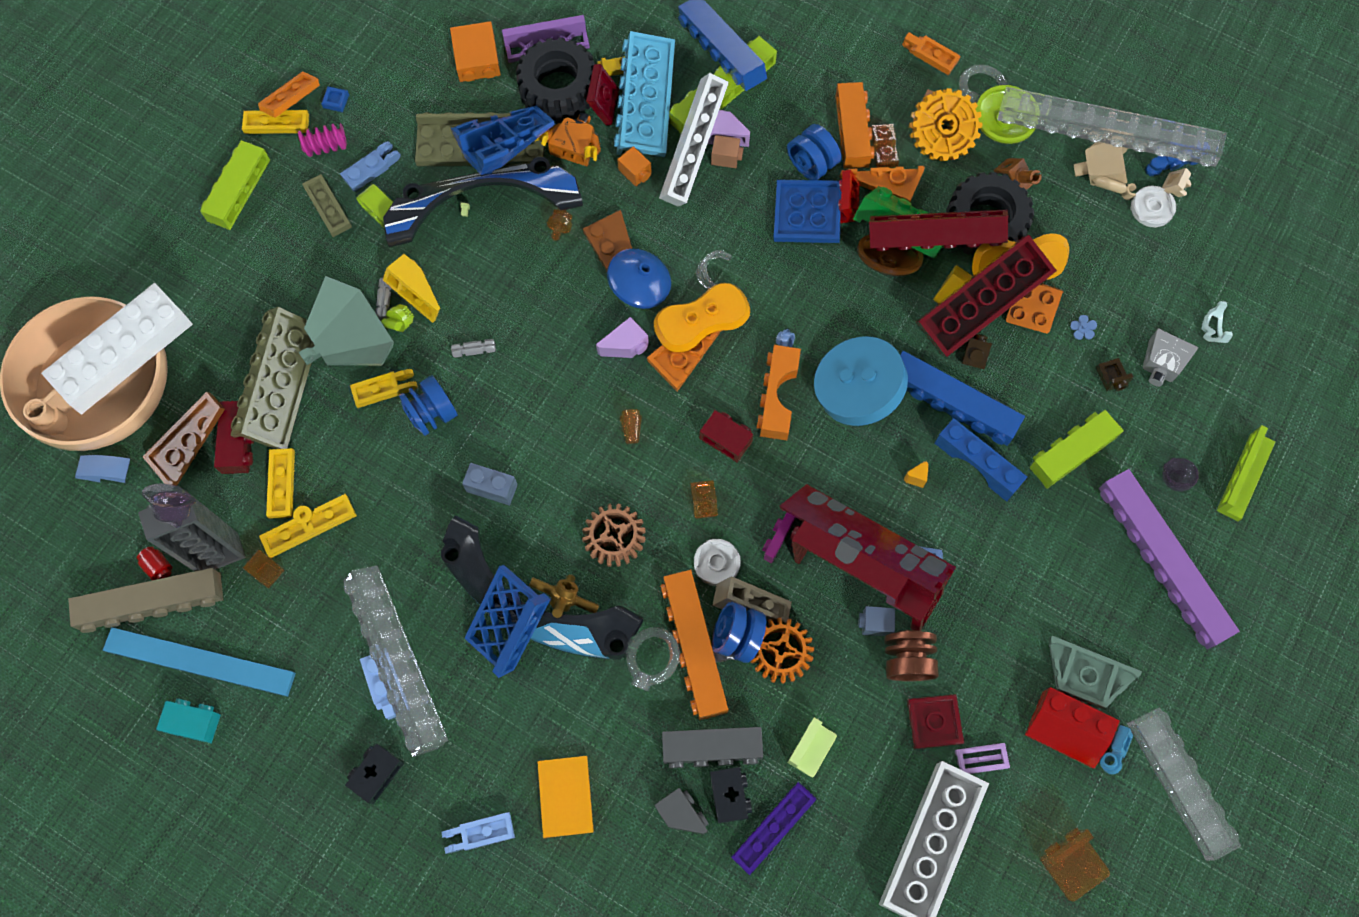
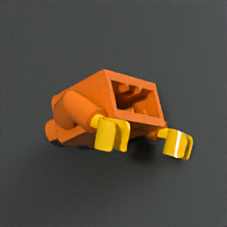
M580 113L577 120L565 118L562 123L547 130L535 140L542 141L541 145L546 146L548 142L550 155L584 166H588L590 157L593 158V161H597V155L601 151L599 138L594 134V127L589 124L591 117L585 113Z

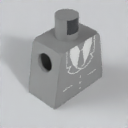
M1158 328L1149 340L1143 363V369L1152 373L1149 382L1154 386H1162L1164 380L1172 382L1187 365L1198 347Z

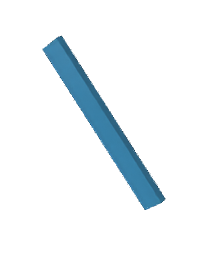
M112 627L103 651L287 697L296 674L291 671Z

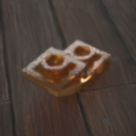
M893 124L872 125V138L877 168L898 167L899 158Z

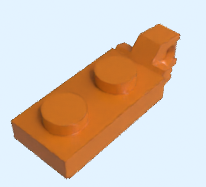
M909 32L902 44L914 56L947 75L951 73L961 57L926 35L924 37L919 36L918 38Z

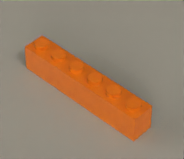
M688 570L664 576V584H661L660 587L663 599L668 598L670 607H666L669 622L674 621L676 630H672L675 645L680 644L682 653L678 654L681 668L686 667L688 676L684 677L687 692L692 690L694 700L690 701L693 715L698 714L699 720L726 714L728 713V706L692 571Z

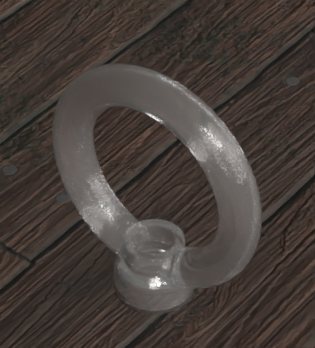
M974 65L967 68L959 80V89L962 91V96H971V103H977L980 98L976 92H970L968 89V79L974 74L984 73L993 77L999 85H1008L1002 73L988 65Z
M651 627L642 630L632 639L626 655L627 667L633 676L632 685L649 691L651 685L666 681L674 673L679 663L680 651L675 637L669 631L659 627ZM650 637L662 638L666 641L670 650L667 666L656 675H648L641 672L636 663V653L639 646Z

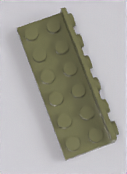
M428 112L416 114L418 124L416 165L472 166L465 159L451 128L476 119L478 123L490 121V116L497 115L498 118L511 116V114H496L493 112L486 114H474L471 112L465 114H453L450 112L444 114ZM533 141L503 166L530 162L536 157H544L542 141Z
M280 307L268 310L263 315V327L256 338L257 347L250 359V371L244 379L243 384L245 388L243 395L240 396L237 402L238 412L231 423V436H242L273 449L288 448L311 363L306 365L299 352L315 346L304 329L307 322L306 319Z

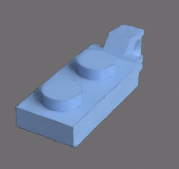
M382 650L361 658L360 662L377 710L382 709L385 718L388 720L398 717L394 704L399 702V694L385 652Z

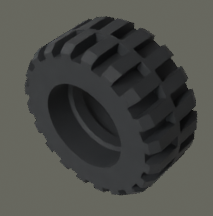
M549 38L546 39V42L542 43L539 41L535 43V47H529L525 51L526 55L523 54L516 69L520 98L522 103L525 104V108L537 106L551 119L556 120L557 123L563 122L565 118L575 119V116L585 113V109L589 110L591 108L586 100L593 67L596 64L593 61V56L590 52H586L584 46L581 44L577 46V43L570 39L565 41V38H558V40ZM554 72H565L575 77V80L570 85L560 89H550L540 84L545 76Z
M982 172L977 173L976 177L973 175L966 178L965 182H961L957 186L956 191L953 192L946 213L971 212L970 208L977 205H990L998 210H1008V240L1017 242L1027 235L1033 222L1032 218L1034 217L1033 202L1031 197H1027V190L1024 187L1021 188L1019 186L1020 183L1015 179L1012 181L1008 179L1009 176L1005 174L999 176L996 172H990L989 175ZM966 244L957 245V248L962 247L964 249L963 252L969 255L970 253L975 254L979 246L967 247Z

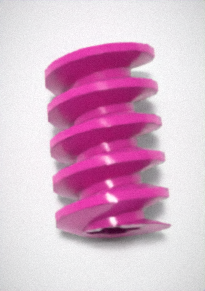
M341 122L340 129H337L335 124H332L331 131L328 130L326 125L323 126V132H320L318 127H315V134L306 129V136L301 131H298L302 151L308 157L313 156V150L317 155H321L322 150L325 153H329L330 147L334 152L338 151V145L342 150L347 147L346 136Z

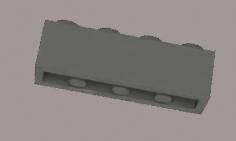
M761 727L662 732L664 764H669L670 769L684 768V763H693L694 767H708V762H718V766H731L733 761H743V765L758 764V760L763 759Z

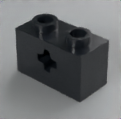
M377 743L374 747L370 746L362 757L364 759L359 767H354L347 776L348 781L345 784L346 787L359 797L373 805L404 765L403 761ZM371 768L375 769L376 777L371 776L372 774L369 772Z
M740 767L710 772L718 824L747 820L748 813H752L750 798H745L744 788L748 787L746 773H741ZM732 788L733 793H738L734 802H730V799L724 796L728 793V789Z

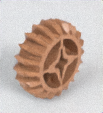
M608 504L607 511L599 507V515L592 512L591 517L593 520L586 519L585 523L589 527L583 528L582 531L586 536L582 540L583 543H588L585 549L586 551H592L590 554L592 559L599 556V564H602L607 559V566L611 567L612 561H616V565L619 567L621 566L620 560L624 559L626 564L630 563L629 555L637 558L635 550H643V546L639 543L645 542L646 539L642 534L646 531L644 527H640L643 524L642 519H636L638 516L637 512H632L629 515L630 507L627 506L621 511V504H617L616 509H612V505ZM611 519H619L625 521L628 524L625 525V523H623L620 525H616L611 521ZM604 523L605 532L600 535V538L595 540L598 527ZM610 528L615 534H618V542L610 535ZM633 531L632 541L625 548L622 540L628 536V532ZM603 545L605 547L611 545L614 546L617 549V551H606L602 549L600 546Z

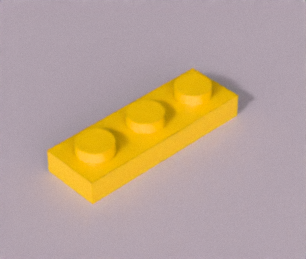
M285 110L281 115L274 118L262 111H244L242 130L244 134L298 133V131L306 133L309 113L307 110Z
M293 449L269 450L266 516L269 519L292 517L295 451Z

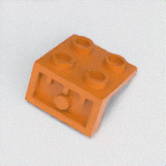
M1045 284L1038 285L1009 308L1005 319L1006 322L1048 334L1063 291Z

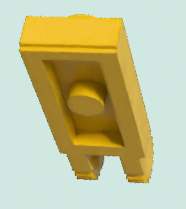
M406 369L395 373L393 371L350 385L356 407H364L398 396L401 393H408L410 388L417 389V383L414 381L400 385L397 382L413 377V370Z

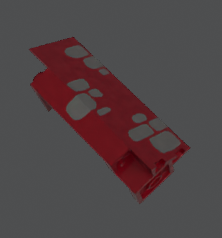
M807 484L780 505V509L803 521L802 525H797L791 534L794 559L797 564H800L807 551L815 554L887 596L886 603L912 617V630H922L942 597L944 588L955 571L956 566Z

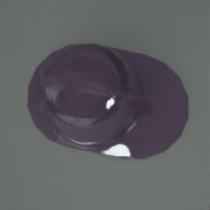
M153 484L142 490V496L151 504L155 519L161 522H168L176 528L181 527L182 521L189 517L191 507L196 503V499L184 489L172 484Z

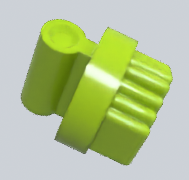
M399 304L387 311V319H382L381 323L385 328L403 332L413 322L414 316L407 306Z

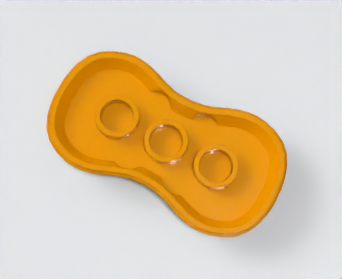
M1045 234L1033 239L1057 270L1047 279L1060 275L1069 258L1067 239L1059 234ZM1008 240V243H1003L1001 246H990L989 243L980 245L972 261L973 276L1016 242Z
M719 283L710 287L695 301L663 308L654 319L655 333L662 345L668 350L685 352L694 348L704 337L713 332L732 330L742 326L750 316L749 302L737 286L731 283Z

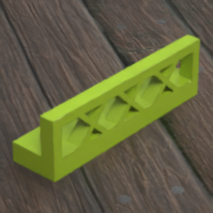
M1263 425L1250 434L1216 510L1236 521H1240L1243 518L1276 442L1265 437L1268 428Z

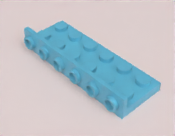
M630 31L628 39L623 41L622 52H625V58H622L621 70L624 71V75L620 77L619 89L622 90V95L618 97L617 108H620V115L617 114L615 124L619 131L618 134H615L614 146L617 147L618 155H621L623 150L628 151L633 146L643 154L661 157L666 155L675 39Z

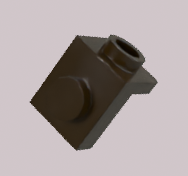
M976 334L968 340L962 364L985 369L992 346L991 341L987 340L988 336Z
M1119 358L1096 366L1106 392L1113 389L1121 391L1127 388L1129 382L1134 378L1132 373L1126 374Z

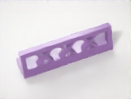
M584 15L502 29L509 63L519 61L523 54L526 55L525 51L529 47H532L533 44L539 41L542 43L546 42V39L552 38V40L565 38V41H569V39L572 40L575 36L583 35L584 42L577 43V46L581 44L586 49L590 48ZM520 47L523 49L521 53L511 55L510 48Z

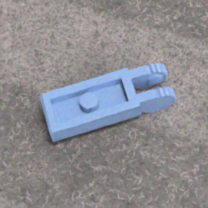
M510 812L461 824L460 827L441 832L442 838H450L461 834L463 843L445 847V854L463 849L470 850L515 838Z

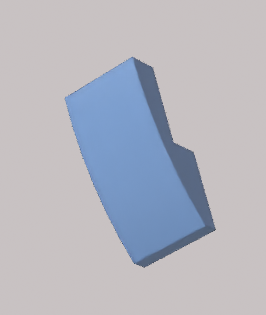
M104 455L80 456L75 478L95 482L105 479L125 483L130 459Z

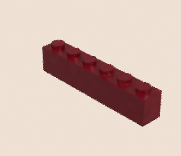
M1008 210L871 216L869 221L870 248H876L877 251H885L891 247H898L899 250H908L915 246H920L922 249H931L939 245H943L944 248H954L957 245L966 244L967 247H977L980 244L988 243L990 246H1001L1003 243H1008Z

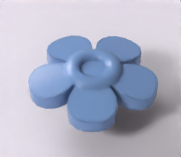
M1081 315L1078 321H1072L1070 328L1075 331L1074 337L1081 340L1084 336L1089 340L1094 337L1095 333L1092 330L1097 328V323L1094 320L1088 322V316Z

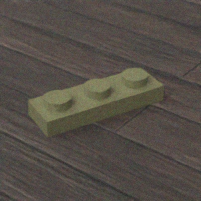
M321 174L302 184L332 237L352 228Z

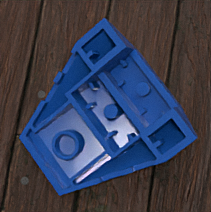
M533 106L511 111V116L498 118L497 115L490 116V121L478 123L477 119L453 127L451 130L465 159L483 175L490 174L505 165L555 125L554 120L539 107Z

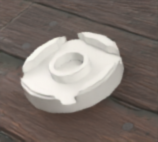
M1159 186L1143 187L1131 201V211L1137 221L1145 226L1155 228L1164 226L1172 219L1176 212L1174 197Z
M711 539L697 549L694 556V569L697 576L704 583L717 586V583L731 576L734 578L737 576L740 569V555L730 542L723 539Z

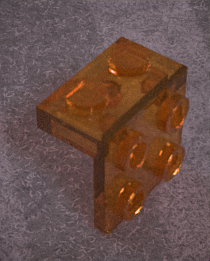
M1078 828L1065 835L1066 840L1058 844L1056 842L1044 850L1046 854L1039 858L1069 901H1076L1110 875L1109 869L1089 843L1094 838L1088 829L1078 830Z

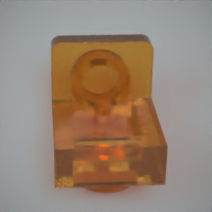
M714 481L690 483L694 517L717 516V498Z

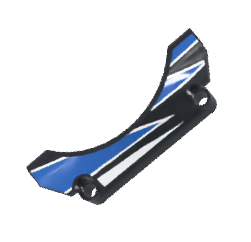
M536 157L530 162L501 167L490 174L481 175L477 172L420 185L410 183L404 187L403 197L395 199L383 217L386 240L389 247L412 242L421 224L436 207L454 195L476 187L504 185L525 189L545 198L560 211L583 206L580 189L575 176L558 165L550 166L549 161L544 157ZM539 166L546 168L544 172L535 171ZM412 193H419L417 198L409 199Z

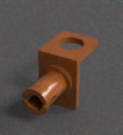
M1008 158L994 169L996 173L1008 174L1012 181L1015 179L1020 183L1019 186L1021 188L1024 187L1026 190L1033 184H1038L1042 177L1039 174V170L1028 169L1024 158Z

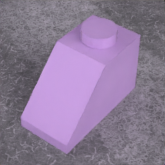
M719 110L707 144H714L715 135L739 138L740 146L749 147L750 131L731 112Z
M630 317L596 344L597 353L605 357L632 358L636 354H642L647 349L649 344L648 335Z

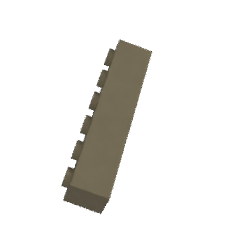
M209 568L69 598L70 625L82 633L96 631L97 627H117L120 625V622H140L144 620V617L148 616L164 617L168 615V612L176 610L177 612H187L195 606H214L215 602L223 601L221 574L215 569Z

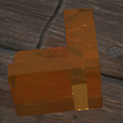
M260 550L243 567L244 570L267 588H270L285 571Z

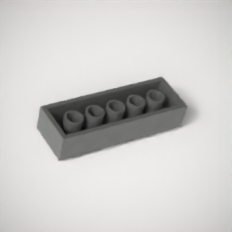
M189 493L175 494L168 501L150 504L145 510L138 512L146 540L193 571L209 568L216 570L246 558L238 532Z

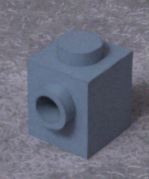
M866 606L863 613H859L858 626L862 628V635L886 636L894 633L895 608Z

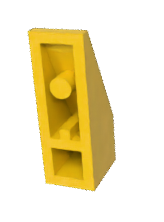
M403 254L386 268L383 281L433 323L436 321L440 310L437 300L422 269L414 260Z

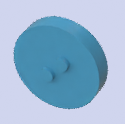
M875 337L852 338L835 346L820 362L814 378L816 396L827 414L842 424L852 426L872 424L888 416L902 401L908 385L907 370L898 351L890 343Z

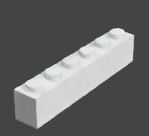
M711 73L701 78L665 179L660 199L676 206L687 203L727 89L728 81Z

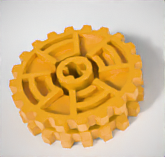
M947 88L943 91L940 89L932 92V95L924 96L923 101L916 104L917 111L911 113L913 122L909 123V128L913 129L910 138H915L916 142L913 145L915 148H921L920 153L922 155L929 154V159L932 160L939 158V161H948V159H958L959 155H966L968 153L967 148H974L976 145L974 140L979 139L981 135L978 133V128H982V123L979 122L978 118L982 115L981 112H976L977 103L970 102L971 96H962V91L960 90L953 91L952 93V88ZM942 121H948L949 126L947 127L949 129H942L941 125H944Z

